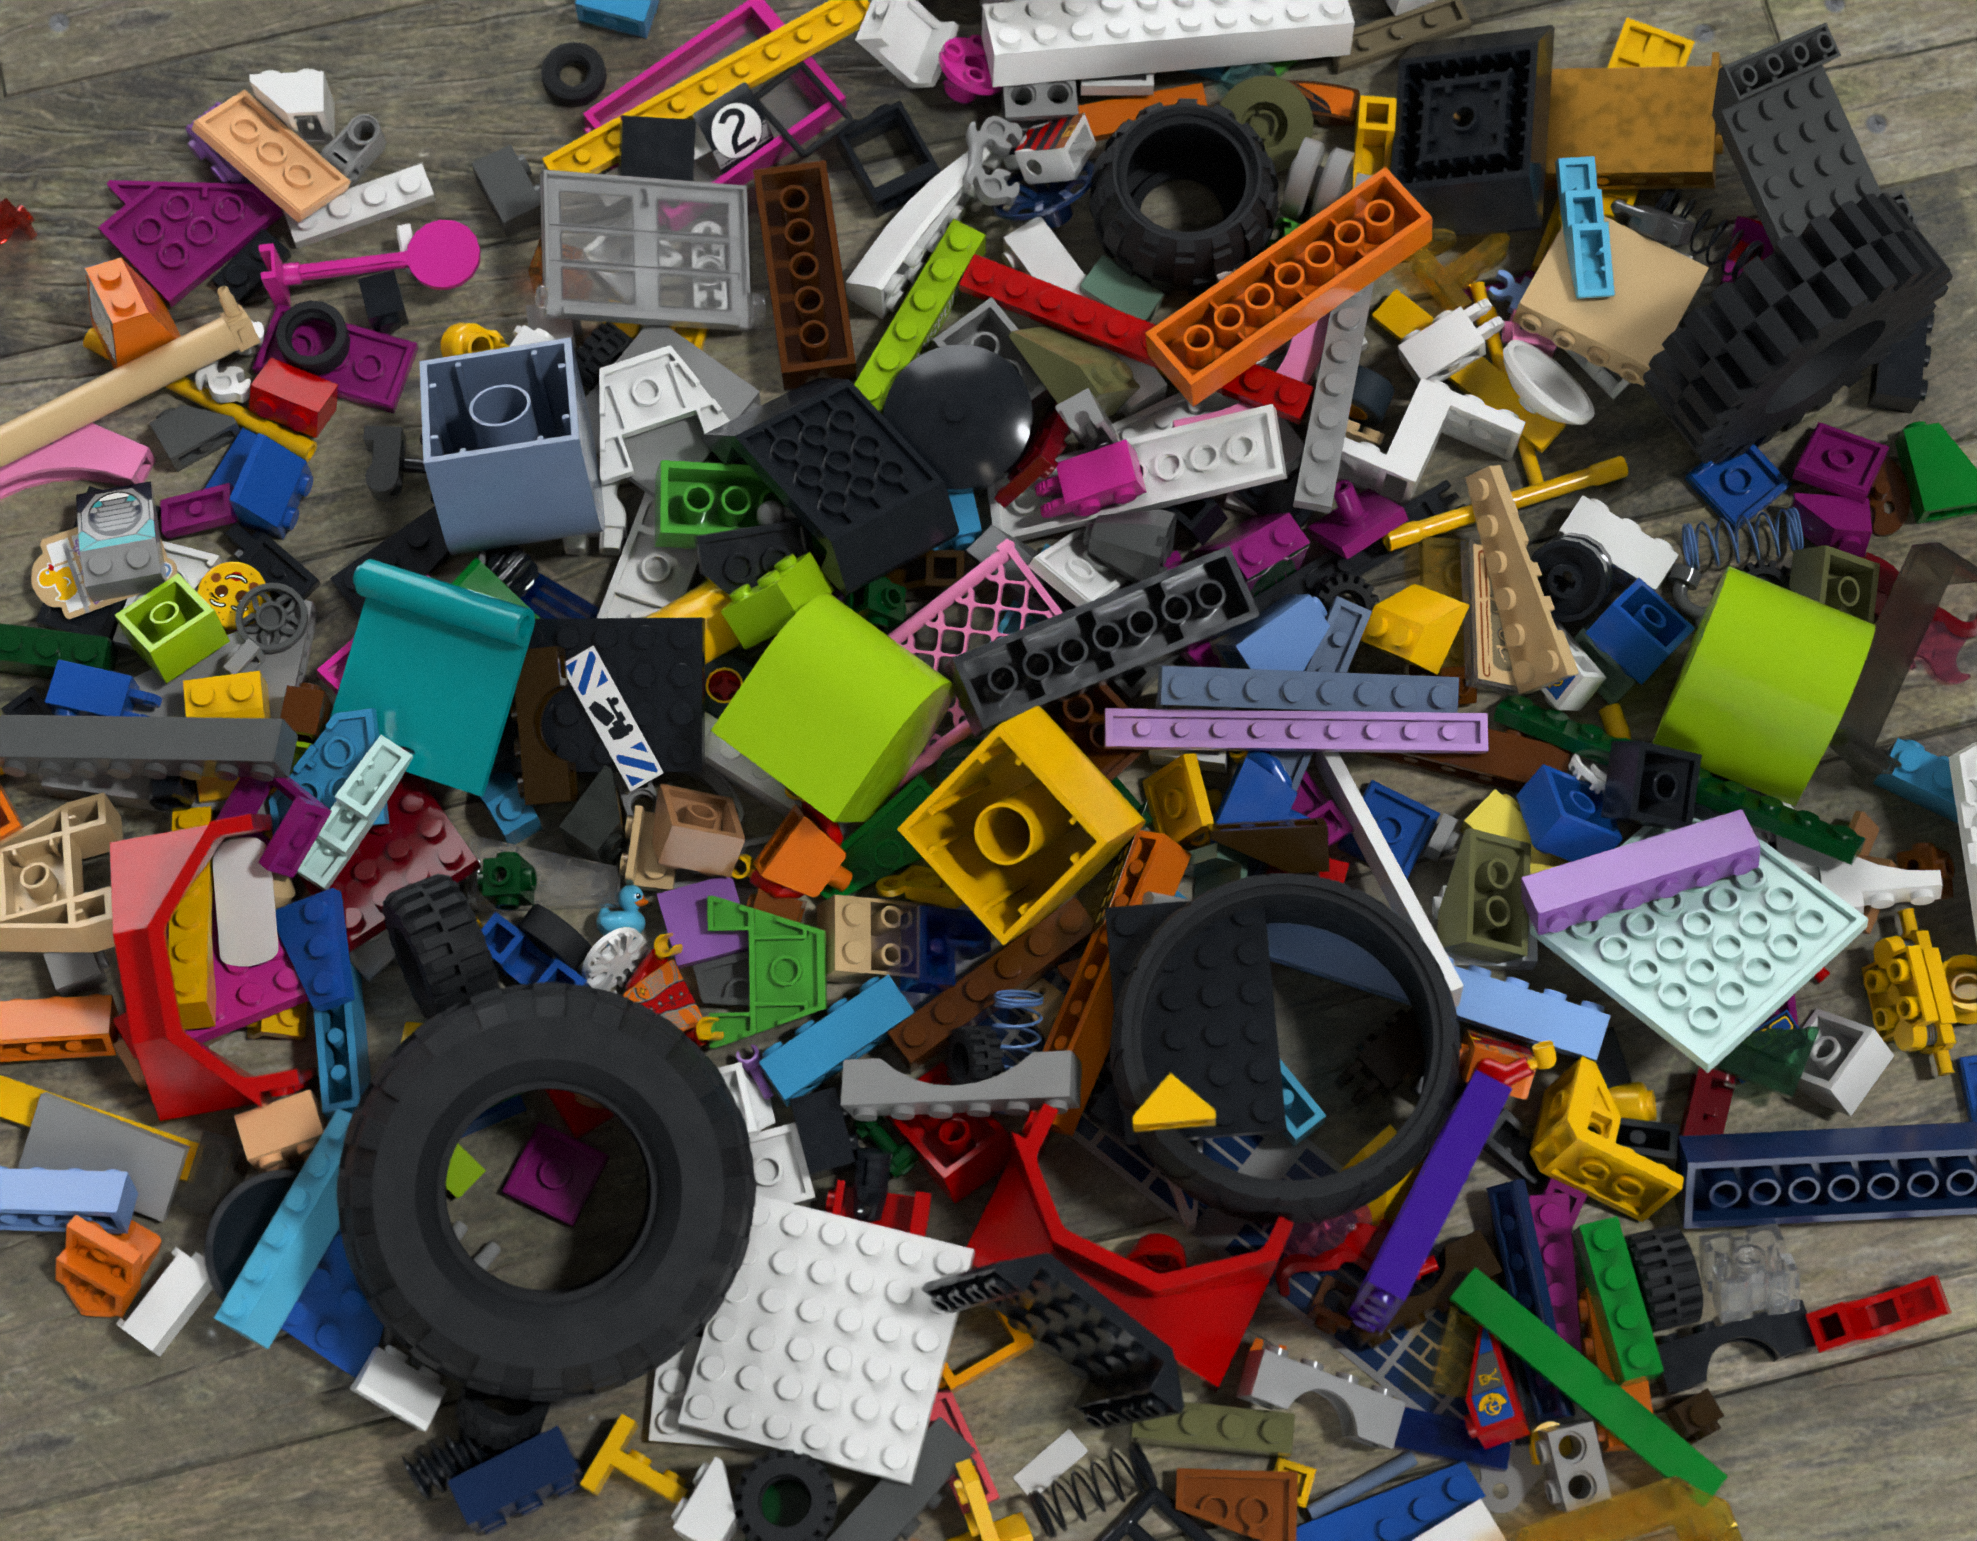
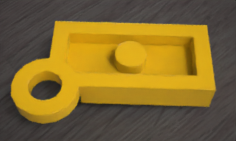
M912 864L902 874L886 876L876 882L877 894L882 897H895L905 892L906 899H910L912 902L940 905L946 909H957L964 903L933 868Z

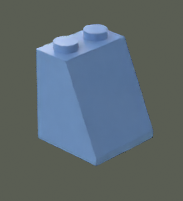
M1286 594L1260 613L1261 616L1249 626L1232 632L1215 644L1230 668L1304 671L1330 627L1325 619L1327 611L1322 602L1315 596L1311 597L1310 594Z

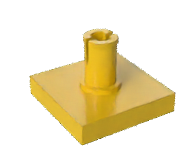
M1196 753L1182 754L1142 781L1156 833L1167 835L1182 847L1207 831V824L1214 823L1212 813L1217 812L1222 796L1217 789L1205 790Z

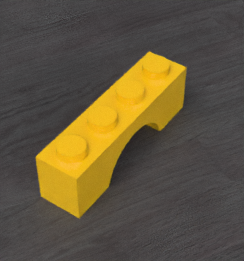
M1360 95L1355 125V155L1353 159L1351 190L1355 187L1357 173L1373 176L1384 167L1390 171L1397 98Z

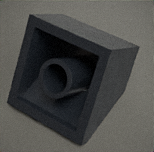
M1612 741L1601 818L1673 830L1692 825L1702 755L1644 741Z

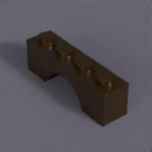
M558 646L527 649L515 690V699L512 700L510 706L512 719L514 722H518L519 737L514 739V752L516 759L521 760L523 775L518 776V793L521 799H525L526 806L572 803L579 800L576 763L557 756L547 745L542 731V718L547 704L557 693L569 687L565 648Z
M1480 1229L1443 1248L1440 1252L1441 1268L1436 1285L1423 1294L1407 1296L1382 1333L1378 1330L1371 1333L1361 1329L1353 1323L1354 1318L1347 1314L1358 1291L1341 1299L1336 1308L1341 1316L1352 1321L1348 1330L1357 1347L1360 1349L1369 1344L1371 1349H1375L1393 1339L1390 1333L1404 1326L1406 1331H1410L1428 1321L1425 1316L1426 1314L1436 1309H1439L1441 1314L1457 1307L1449 1298L1474 1267L1478 1268L1495 1282L1494 1279L1500 1275L1502 1269Z

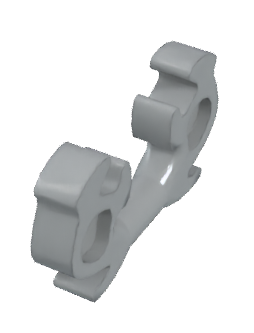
M991 116L983 123L980 131H977L976 123L973 121L970 123L965 134L969 150L968 166L963 176L964 191L969 192L973 184L976 194L983 204L988 206L1001 204L1011 206L1019 193L1020 184L1015 182L1009 187L1006 183L1011 173L1004 169H995L992 175H987L982 168L983 148L985 145H989L994 154L1007 156L1012 145L1014 148H1017L1022 140L1021 127L1018 123H1010L998 116Z

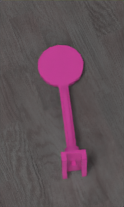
M437 220L424 225L415 232L408 244V249L396 253L300 264L299 262L283 264L273 243L259 245V253L268 269V272H261V280L275 307L277 303L291 307L290 285L302 284L303 281L409 268L412 275L421 284L431 289L450 290L462 286L474 276L480 265L481 250L474 233L466 225L455 220Z

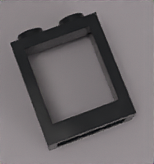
M900 100L891 105L889 103L880 105L872 114L860 120L853 119L847 128L836 135V147L877 218L906 204L930 180L941 172ZM898 128L919 167L875 188L853 148Z

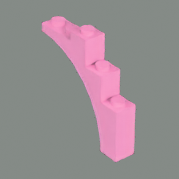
M90 423L54 441L52 444H48L1 467L0 500L24 489L52 482L85 480L109 483L120 487L144 483L156 460L149 447L99 425Z

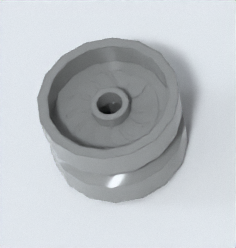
M1305 137L1297 157L1292 162L1286 179L1280 214L1299 219L1303 216L1309 200H1313L1309 216L1311 219L1340 199L1350 174L1355 153L1336 147L1331 151L1325 167H1322L1321 164L1325 153L1323 142Z

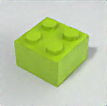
M179 573L115 614L130 646L166 684L230 642L215 610Z

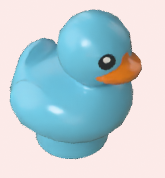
M626 885L621 888L617 897L618 904L623 910L611 911L607 906H604L597 915L596 927L604 936L622 927L635 928L640 934L645 928V917L638 909L647 905L649 901L644 898V894L636 885Z

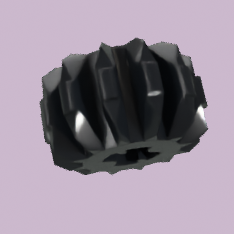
M517 545L479 551L474 559H479L519 598L534 586L536 579L539 577L537 564L531 560L530 555L522 550V547Z

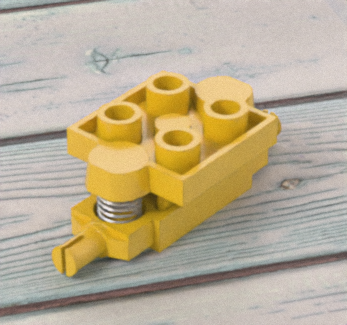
M1914 908L1903 909L1897 912L1903 934L1900 937L1896 935L1876 942L1873 950L1875 962L1861 968L1864 986L1867 990L1872 1010L1873 1023L1877 1033L1884 1042L1895 1040L1897 1047L1902 1051L1916 1052L1920 1050V1054L1934 1055L1938 1076H1948L1955 1073L1949 1051L1956 1044L1952 1024L1957 1023L1939 948L1932 947L1928 930H1918Z

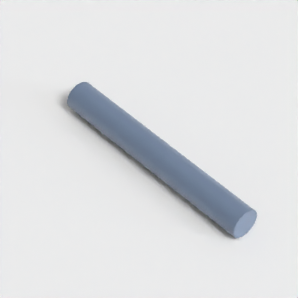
M1410 1450L1309 1504L1305 1509L1311 1520H1316L1418 1465L1417 1460Z

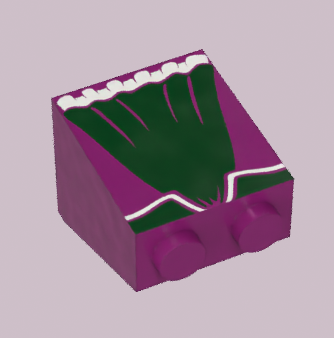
M1289 512L1254 515L1197 548L1193 554L1196 558H1200L1230 546L1252 598L1300 569L1310 541Z

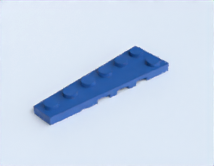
M1465 1461L1300 1525L1297 1527V1541H1412L1486 1495Z

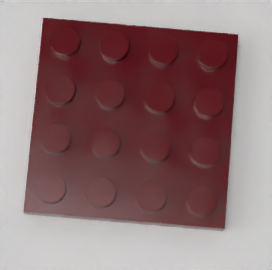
M408 772L403 774L387 801L390 824L376 825L370 828L347 864L329 887V889L334 888L342 892L349 952H352L387 929L382 903L390 892L435 874L448 875L453 881L458 883L481 868L477 858L417 775ZM297 874L311 895L323 891Z

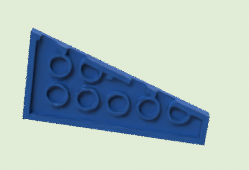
M339 1227L281 1329L356 1379L373 1349L378 1347L384 1325L369 1306L350 1268Z

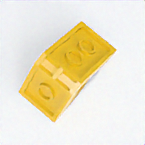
M1581 1056L1545 1089L1529 1153L1539 1172L1587 1194V1196L1640 1222H1644L1682 1190L1684 1176L1670 1170L1663 1164L1655 1163L1635 1153L1631 1148L1615 1143L1621 1121L1620 1113L1596 1062ZM1588 1126L1595 1128L1597 1133L1588 1130Z

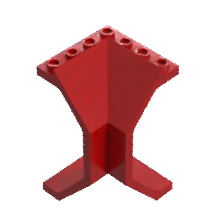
M270 814L241 815L210 821L209 825L110 842L112 925L132 1043L160 1121L257 1104L263 1108L276 1101L278 1096L293 1094L295 1091L305 1088V1086L309 1085L308 1080L318 1075L317 1068L314 1067L304 1070H298L297 1068L253 1076L191 1038L184 1031L181 1022L166 939L167 924L225 838L273 830Z
M1044 1103L1039 1113L1031 1112L1023 1129V1133H1025L1023 1137L1012 1132V1156L967 1244V1248L974 1249L975 1251L971 1267L975 1269L999 1261L1050 1253L1173 1349L1175 1362L1199 1377L1203 1381V1387L1217 1393L1284 1252L1294 1223L1279 1216L1267 1243L1256 1252L1168 1273H1155L1070 1232L1063 1226L1038 1166V1162L1050 1140V1128L1059 1112L1058 1109Z

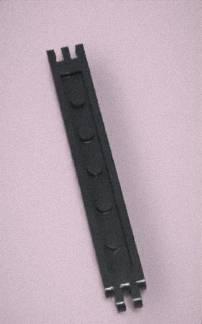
M1445 480L1402 506L1409 519L1406 522L1419 521L1451 511L1449 506L1458 501L1460 497L1454 492L1444 499L1440 494L1446 492L1452 486L1448 480ZM1463 504V505H1460V506L1456 507L1455 509L1464 507L1465 505H1464V504ZM1380 538L1348 560L1330 550L1255 596L1253 600L1259 613H1261L1286 594L1314 595L1315 590L1312 587L1315 583L1321 584L1322 577L1326 575L1333 576L1332 573H1346L1363 577L1415 544L1388 551L1384 546L1382 538Z

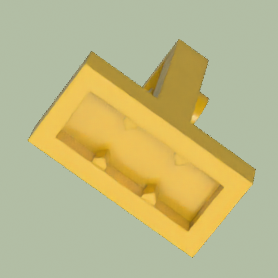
M621 1414L582 1479L581 1486L598 1496L612 1470L615 1468L676 1505L679 1504L683 1497L688 1499L691 1494L688 1489L684 1488L686 1483L684 1478L668 1469L664 1471L663 1475L649 1467L652 1460L634 1449H631L629 1454L624 1453L639 1426L636 1421Z
M969 1458L955 1464L960 1479L954 1481L953 1484L961 1505L968 1503L971 1512L964 1514L969 1531L947 1539V1541H1034L1022 1511L993 1522L979 1477L971 1459Z

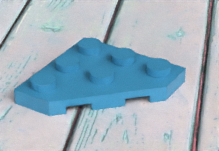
M369 708L334 713L316 742L309 746L293 767L294 771L289 777L329 809L336 802L335 795L379 737L376 709ZM278 789L269 799L273 836L293 803ZM387 803L372 826L390 824Z

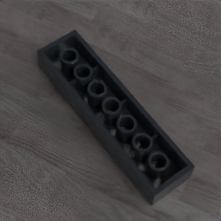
M1227 546L952 657L944 668L949 680L954 684V691L974 737H978L1035 706H1040L1043 710L1249 626L1261 615L1231 548Z

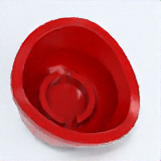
M1150 1233L1142 1236L1134 1244L1130 1253L1124 1257L1155 1273H1168L1187 1268L1184 1247L1175 1238L1161 1233Z

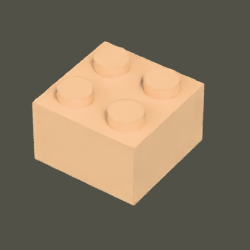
M311 1090L280 1099L263 1108L257 1107L234 1115L247 1160L260 1174L274 1170H289V1164L304 1160L306 1163L328 1125L326 1116L322 1112V1104Z

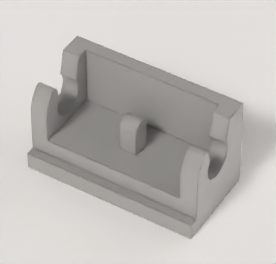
M1089 388L1055 406L1080 444H1084L1087 452L1096 450L1103 443L1110 445L1120 441L1110 419Z

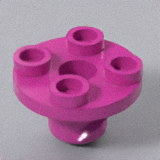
M971 35L970 38H952L944 43L939 52L938 61L943 73L947 76V79L942 81L949 97L960 103H970L974 101L977 95H994L1001 91L1002 86L993 87L980 35Z

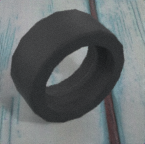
M309 300L298 303L288 309L278 322L276 333L278 346L283 358L291 366L318 376L330 373L343 363L349 353L351 340L345 320L335 307L325 302ZM313 320L328 322L335 332V341L331 348L323 354L316 356H303L297 353L291 341L295 330L305 322Z
M534 904L516 926L543 953L554 960L557 957L574 971L585 960L592 948L589 942L576 929L540 904Z

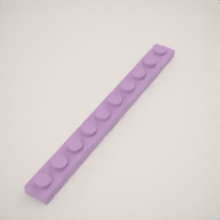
M1105 708L1104 749L1486 754L1488 752V713Z

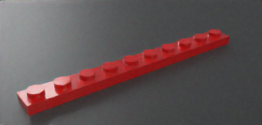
M977 254L973 255L959 283L961 292L984 301L992 297L999 307L1161 370L1147 353L1145 333L1155 327V324ZM1254 364L1215 392L1255 408L1273 404L1277 410L1278 417L1300 425L1315 394V387Z

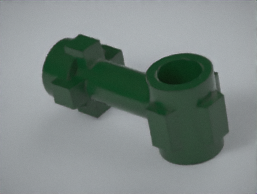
M877 1116V1119L874 1121L855 1120L853 1125L857 1128L856 1133L861 1139L869 1136L878 1148L893 1152L889 1174L894 1179H897L900 1175L906 1176L915 1168L914 1163L919 1160V1157L905 1141L897 1146L880 1126L885 1121L882 1116Z

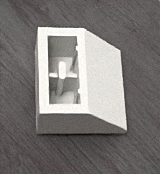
M301 69L298 72L280 73L274 70H267L261 72V74H250V83L256 99L308 145L328 144L335 139V103L324 71Z
M715 1456L711 1464L707 1462L702 1464L693 1480V1483L696 1484L694 1493L690 1499L685 1497L681 1499L671 1517L675 1520L673 1529L678 1536L687 1541H731L740 1527L734 1511V1497L727 1469L723 1461Z

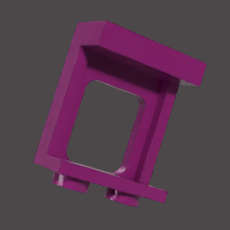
M240 777L216 820L257 814L273 787L277 788L293 803L273 838L269 839L262 832L237 837H254L264 842L267 848L258 863L268 871L294 878L332 811L290 777L273 778L272 781L268 782L259 781L252 777Z

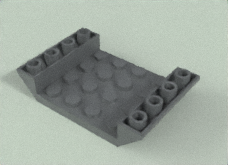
M1826 22L1719 68L1712 116L1774 249L1776 242L1791 232L1796 238L1800 236L1809 221L1823 213L1829 219L1841 204L1851 200L1857 204L1865 195L1874 193L1878 197L1882 194L1823 65L1841 56ZM1903 189L1891 194V198L1893 197L1911 221L1914 224L1918 223Z

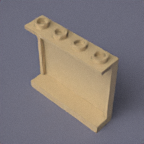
M1604 216V222L1609 224L1615 295L1613 297L1576 299L1562 226L1520 300L1512 321L1519 324L1527 332L1537 333L1553 341L1561 349L1571 350L1587 358L1593 365L1605 367L1619 374L1630 383H1638L1644 386L1646 383L1643 380V375L1651 369L1648 365L1651 358L1665 350L1662 343L1671 333L1676 331L1693 297L1697 294L1709 267Z

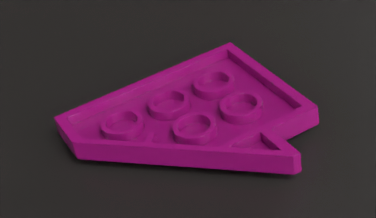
M109 180L106 183L108 189L124 206L102 223L98 229L106 240L152 288L173 307L235 256L262 228L266 230L284 214L282 209L254 184Z

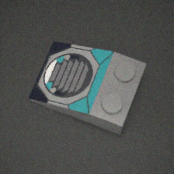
M151 481L76 495L79 552L85 588L93 602L150 592L167 581Z

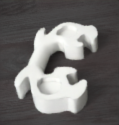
M251 321L261 342L258 346L261 347L265 337L263 325L261 322ZM250 347L242 352L238 350L235 353L250 355L252 351ZM218 360L197 370L195 374L197 390L201 391L203 385L208 383L210 395L214 401L218 403L234 401L244 403L250 397L251 380H245L242 368L228 366L224 372L219 373L217 370Z

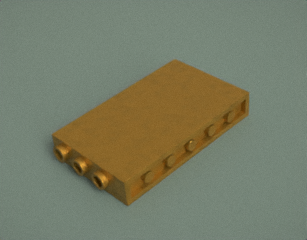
M1712 52L1711 66L1552 69L1544 190H1558L1555 161L1558 158L1595 156L1598 189L1715 188L1717 155L1724 154V140L1720 132H1718L1719 129L1712 116L1719 68L1723 67L1721 65L1720 52Z

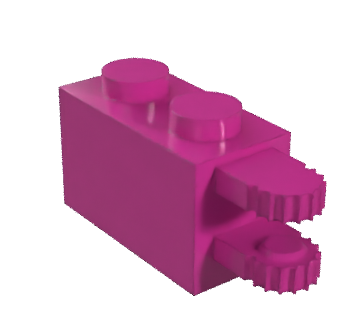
M1126 439L1058 462L1056 467L1058 476L1042 481L1035 486L1036 495L1042 498L1063 493V497L1047 502L1040 507L1041 516L1047 519L1073 512L1075 516L1094 515L1102 507L1114 503L1126 504L1134 501L1138 495L1147 493L1137 452Z

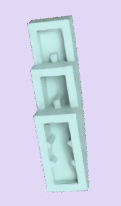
M380 735L335 795L336 802L330 809L332 813L296 872L323 891L329 889L394 792L413 759L412 754L384 736Z

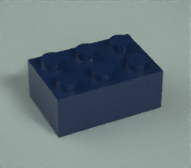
M557 1425L447 1482L467 1525L476 1533L484 1531L486 1535H489L508 1525L506 1519L520 1512L522 1516H527L544 1506L542 1500L554 1494L562 1498L575 1492L581 1487L579 1481L584 1478L585 1474L565 1433Z

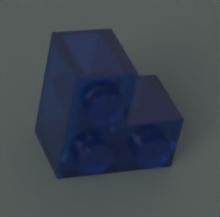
M919 905L902 914L900 991L937 995L955 986V959L973 960L990 952L991 931L972 911Z

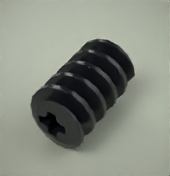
M458 1428L459 1441L455 1442L446 1434L443 1436V1449H440L432 1441L429 1443V1456L426 1457L419 1449L414 1450L415 1463L411 1464L404 1456H402V1459L418 1492L427 1500L433 1499V1485L444 1493L448 1490L447 1478L452 1479L462 1474L461 1471L466 1472L476 1467V1463L482 1464L490 1460L492 1452L489 1446L477 1443V1440L465 1434L466 1431L463 1428Z

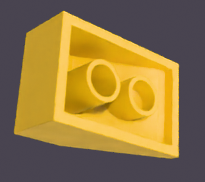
M261 671L183 680L186 717L271 718L268 684ZM202 777L200 780H196L199 802L202 804L227 800L240 777L234 781H226L217 777ZM273 787L268 795L274 794L277 788Z

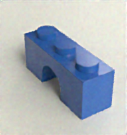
M497 912L493 914L482 928L494 966L518 985L557 982L589 987L588 981L557 957L554 960L547 956L527 938L524 932Z

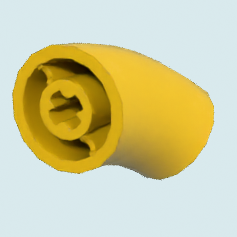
M709 580L645 617L705 618V665L741 644L720 612L732 600L726 592Z

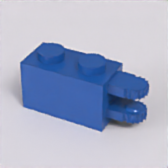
M58 659L45 703L56 716L149 717L144 714L133 713L134 705L139 704L151 708H159L163 698L154 693L139 690L140 687L133 676Z

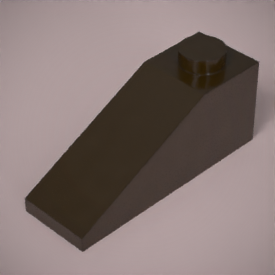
M1324 818L1207 824V832L1212 840L1288 873L1319 877V872L1329 871L1328 825Z

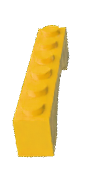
M211 806L172 812V831L209 825L210 821L215 820ZM213 856L169 921L168 950L184 1030L216 1027V986L212 948Z

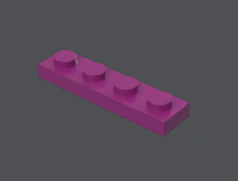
M1569 1194L1528 1195L1558 1335L1575 1350L1582 1353Z

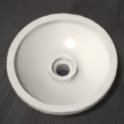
M1512 340L1505 346L1503 361L1509 381L1515 392L1520 396L1518 399L1519 403L1532 414L1537 412L1549 420L1570 425H1584L1594 417L1593 404L1584 389L1553 358L1524 341Z

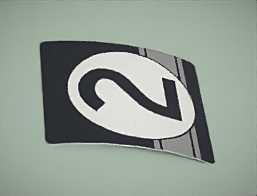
M746 82L741 83L693 113V117L707 140L722 174L774 139L767 120Z

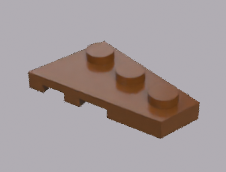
M1177 1468L1176 1510L1257 1541H1297L1298 1472Z

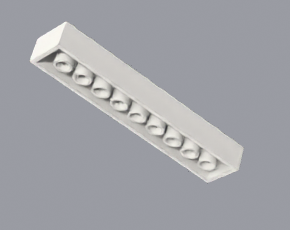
M1025 0L983 4L981 37L993 87L1350 55L1355 22L1348 0Z

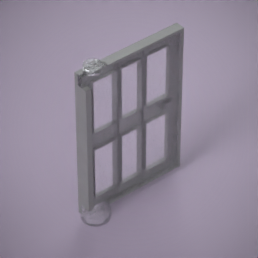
M542 170L540 173L543 285L537 286L535 303L537 308H543V318L735 331L762 329L766 317V300L762 293L750 292L747 186Z

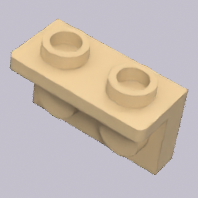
M635 805L634 816H627L625 839H630L629 853H622L619 875L625 876L626 885H636L641 890L655 892L673 890L677 870L658 864L652 845L655 812L644 811L643 806Z

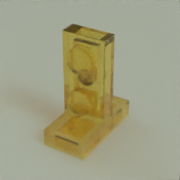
M1506 233L1492 234L1446 268H1443L1425 247L1414 255L1410 270L1445 311L1451 310L1453 312L1459 307L1465 310L1471 306L1472 301L1463 289L1473 284L1479 277L1478 273L1487 267L1494 269L1506 259V252L1511 238Z

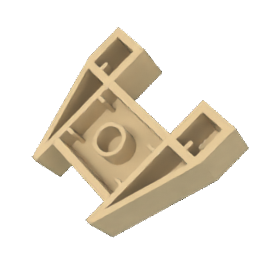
M104 792L67 802L0 841V952L94 953L115 947L112 925L111 886L84 893L82 859L110 852V842L123 840L121 816Z

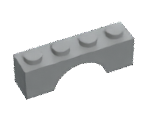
M1266 1345L1265 1349L1249 1351L1236 1397L1270 1410L1288 1409L1291 1403L1303 1393L1312 1391L1323 1396L1334 1407L1339 1417L1342 1437L1376 1450L1394 1448L1406 1403L1393 1398L1394 1392L1392 1390L1376 1385H1371L1370 1389L1358 1385L1359 1378L1353 1375L1336 1372L1334 1376L1323 1371V1364L1301 1358L1300 1362L1287 1358L1289 1352L1276 1346Z

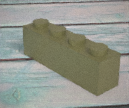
M1184 1402L1185 1407L1182 1413L1132 1423L1130 1429L1129 1443L1136 1440L1139 1444L1289 1459L1293 1448L1295 1413Z

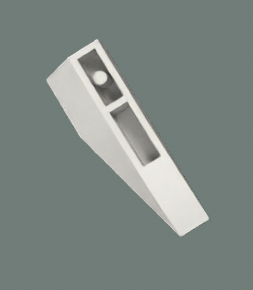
M985 145L983 148L982 168L988 174L991 169L995 170L1000 167L1004 157L994 154L991 146ZM968 152L930 180L888 223L845 282L846 298L882 320L890 310L894 312L898 309L905 296L903 291L910 281L912 283L916 282L925 267L924 262L934 252L952 220L955 219L960 222L966 211L964 206L971 197L974 199L978 197L973 184L969 192H965L963 188V176L968 166Z

